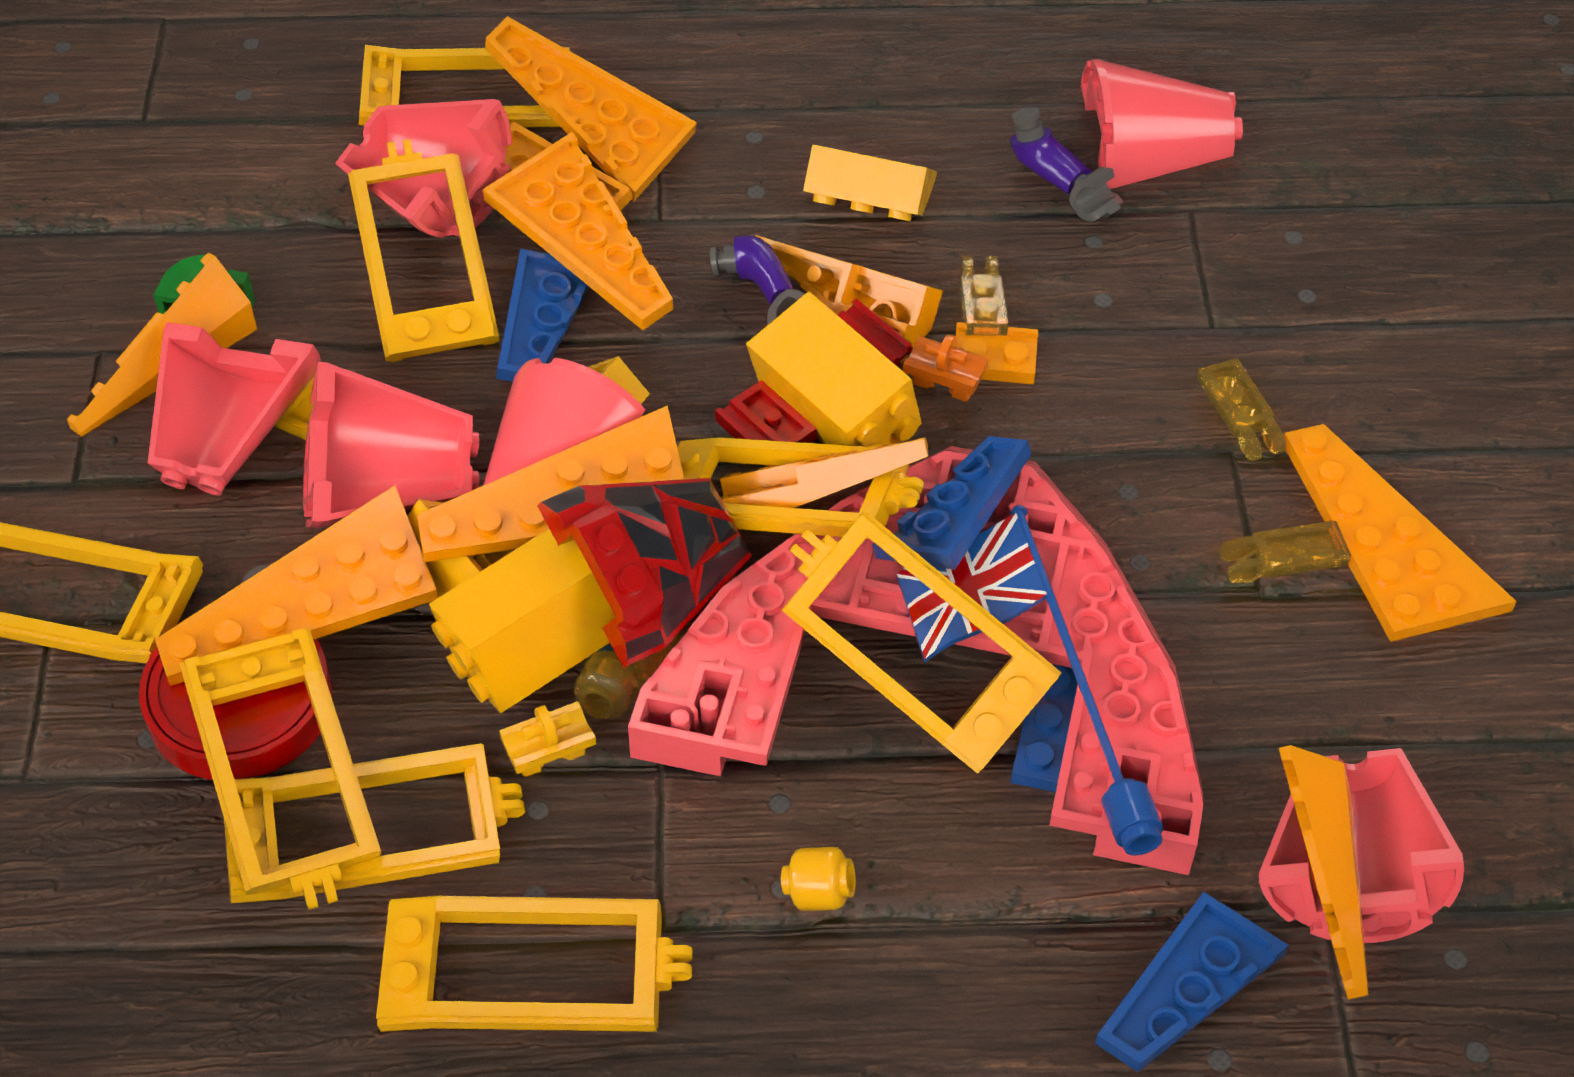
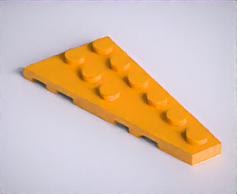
M508 16L486 37L485 49L567 134L573 131L578 140V145L608 176L631 188L633 202L696 132L697 122Z
M573 131L483 189L484 201L641 330H645L673 310L672 296L654 266L649 265L642 253V246L637 238L631 235L627 228V221L603 181H599L592 169L591 161L586 154L582 153Z
M668 405L417 514L424 562L517 549L549 529L537 505L546 499L580 485L684 479Z
M1316 425L1284 434L1282 445L1390 642L1513 611L1517 601L1326 425Z
M395 485L156 638L155 642L169 685L172 686L184 682L179 663L183 662L184 659L195 656L202 657L285 635L301 628H310L314 640L436 600L438 598L436 587L427 564L423 560V554Z

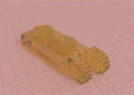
M963 256L960 292L966 335L1007 336L1008 317L1002 277L998 276L997 256H987L985 274L973 276L974 261L972 256Z
M1238 358L1199 369L1198 381L1235 438L1238 437L1240 449L1246 455L1248 461L1252 462L1262 457L1261 443L1255 434L1256 431L1260 430L1262 431L1264 443L1274 455L1285 452L1287 446L1285 436L1274 420L1275 414Z
M1335 520L1255 532L1253 536L1228 540L1220 545L1221 547L1219 548L1220 556L1224 561L1233 562L1236 560V563L1227 569L1230 581L1232 583L1235 582V584L1253 582L1262 575L1266 578L1345 566L1349 564L1351 558L1342 532ZM1253 554L1256 556V558L1247 559Z

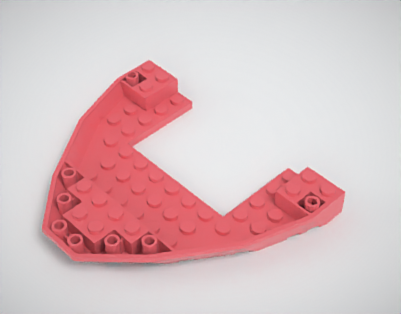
M950 446L909 466L906 475L908 477H918L924 482V488L920 494L919 501L913 508H901L896 514L890 515L885 527L894 534L899 529L897 521L908 511L916 513L928 502L926 494L937 484L941 485L951 481L955 477L953 469L973 450ZM1027 460L980 533L1009 517L1011 509L1016 505H1022L1028 510L1025 518L1123 778L1147 784L1163 824V831L1161 833L1162 843L1155 850L1136 856L1125 853L1124 848L1117 845L1101 803L1103 795L1108 791L1110 785L1114 783V779L1079 685H1077L1049 826L1097 835L1094 856L1189 875L1197 848L1204 804L1202 783L1176 666L1108 545L1039 465L1034 461ZM870 485L848 495L828 511L859 513ZM794 534L724 585L690 626L679 643L666 656L651 678L649 677L641 687L628 725L630 758L720 777L726 758L767 766L806 632L805 629L782 611V608L808 578L798 570L803 561L789 551L795 543L809 555L815 549L814 546L801 536L802 534ZM815 535V536L818 537L820 540H822V539L825 537V536ZM831 536V537H832L834 540H836L837 542H838V541L840 540V538H841V537H833V536ZM870 539L863 541L809 607L820 618L916 637L897 580V573L904 569V567L897 561L876 559L872 548L874 542ZM1047 600L1042 601L1004 624L1051 664L1072 668ZM983 632L954 643L955 645L1010 655Z

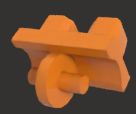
M950 334L945 336L942 343L918 336L911 354L903 363V372L912 375L913 385L928 389L934 387L935 383L949 387V393L953 398L966 402L974 394L988 367V358L956 348L957 337Z

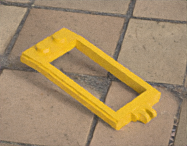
M365 45L358 125L364 126L378 106L399 105L401 71L494 70L505 68L485 48L396 49ZM540 105L503 106L509 125L515 122L522 127H561Z
M405 139L402 140L405 154L397 155L395 142H387L389 157L382 158L383 165L351 170L352 172L348 173L385 361L396 362L409 357L481 344L483 346L495 344L499 341V333L458 154L454 155L452 153L422 158L421 152L413 153L411 140ZM445 172L474 301L393 315L367 185Z
M719 437L680 441L677 447L684 479H711L718 462L779 466L820 456L853 450L860 452L877 448ZM909 464L876 476L871 482L859 513L723 504L736 528L739 530L803 534L808 529L814 535L825 536L828 534L833 537H842L864 510L885 527L890 515L896 514L901 508L915 507L924 488V482L918 477H908L906 475Z
M865 510L838 542L828 534L820 540L806 529L801 536L814 546L815 549L809 555L795 543L789 551L803 561L798 570L808 578L782 608V611L978 774L1062 672ZM867 537L1012 656L953 728L809 609L814 600Z
M0 522V547L148 576L118 635L0 612V637L110 660L147 663L151 654L157 648L155 639L177 625L203 573V563L199 556L156 553Z
M310 628L293 630L285 635L202 657H191L184 659L183 662H179L246 895L290 884L293 894L304 893L307 907L310 910L319 907L314 888L323 886L327 903L337 902L338 898L334 882L342 880L340 869L374 859L381 855V849ZM305 682L356 843L261 870L213 706Z
M482 743L353 764L361 789L464 772L474 840L377 856L374 859L341 868L342 880L334 882L335 890L499 863L500 845L497 827L505 825L508 822L507 818L520 817L525 813L524 802L519 800L523 796L521 785L516 783L502 784L499 777L488 776L484 745ZM332 767L275 777L234 779L260 869L264 870L279 865L273 803L339 793ZM224 821L231 903L281 900L304 896L303 892L293 894L290 884L246 895ZM323 886L314 888L315 894L323 893Z
M428 896L391 899L388 906L376 1014L377 1026L381 1032L429 1028L657 1032L659 992L670 990L672 982L686 981L692 978V966L687 962L692 960L693 949L688 945H673L672 939L661 937L662 912L659 899ZM440 923L636 926L633 1004L433 1001Z

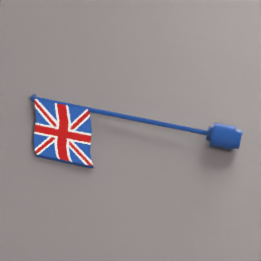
M1016 505L1011 509L1009 517L978 534L955 570L934 568L1002 624L1011 621L1042 601L1047 600L1114 779V783L1110 785L1108 791L1103 795L1101 803L1115 841L1129 855L1136 856L1149 853L1162 843L1161 833L1163 831V824L1147 784L1123 778L1025 518L1028 510L1022 505ZM904 568L897 573V580L924 663L954 643L982 633L981 630Z

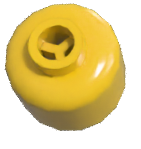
M838 847L797 849L793 853L789 865L782 867V891L784 895L791 896L794 905L800 911L837 910L844 906L847 897H853L855 893L856 876L853 861L851 858H845L843 852Z

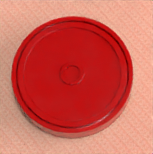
M314 639L321 667L332 698V682L328 666L326 663V659L324 656V652L318 640ZM156 648L144 667L139 685L140 708L152 741L165 759L177 768L191 775L212 780L185 682L172 686L169 685L158 648ZM305 682L213 706L234 779L255 778L278 770L306 751L321 733Z

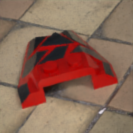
M710 478L580 485L546 499L537 505L558 546L575 540L610 605L615 617L603 626L602 629L623 668L663 650L752 557Z

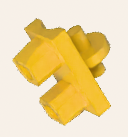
M578 701L550 712L545 705L534 709V718L499 730L500 738L516 773H521L525 777L541 772L544 764L559 758L570 761L585 755L586 748L596 745V737L589 727Z

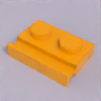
M957 322L956 348L988 358V367L981 380L1034 385L1038 329Z

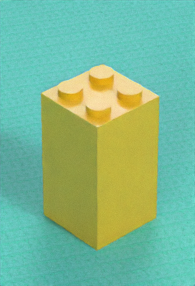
M809 291L746 343L758 381H764L817 429L816 438L822 444L878 447L891 443L893 445L910 439L922 424L911 378Z
M547 529L429 603L436 622L431 624V628L440 643L445 648H450L452 653L446 658L452 670L460 680L468 677V685L481 703L489 700L500 714L609 644L610 642L602 627L615 617L575 540L558 546L550 529Z

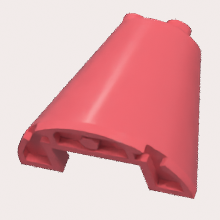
M1093 59L1085 64L1080 86L1086 111L1096 110L1102 136L1098 167L1112 168L1115 177L1106 182L1109 189L1233 156L1235 140H1241L1243 134L1241 117H1234L1236 107L1234 92H1225L1100 59Z
M496 99L378 106L363 126V142L358 146L350 143L335 163L347 175L352 172L351 170L383 165L382 158L389 157L387 142L394 141L397 155H403L405 153L402 140L405 139L411 140L413 153L421 152L422 158L452 153L454 155L458 154L476 228L494 209L484 201L483 189L509 173L510 165L505 164L506 145H512L510 125L504 107L500 100ZM445 172L367 185L369 192L423 233L440 238L450 235L459 237Z
M167 322L163 332L148 464L162 473L160 480L177 489H185L186 485L190 484L197 486L208 494L222 495L224 487L314 377L317 363L321 362L320 354L314 345L275 339L270 352L271 355L222 348L203 327Z
M539 358L529 360L521 366L514 376L483 486L642 417L646 409L617 383L584 365L560 358H554L550 364L542 363Z
M317 363L310 404H313L310 413V421L307 422L304 455L303 510L304 517H311V519H306L307 528L318 529L332 526L394 485L405 511L411 510L419 499L445 503L479 488V472L472 471V466H470V457L476 458L479 450V433L473 432L472 415L330 363Z
M1401 748L1369 751L1366 758L1357 764L1345 763L1339 758V755L1325 756L1344 763L1351 789L1364 943L1399 939L1422 930L1433 923L1432 916L1443 906L1450 908L1461 889L1464 876V862L1461 850ZM1290 794L1259 872L1260 887L1272 908L1286 921L1290 922L1295 919L1309 926L1310 934L1331 940L1296 809Z

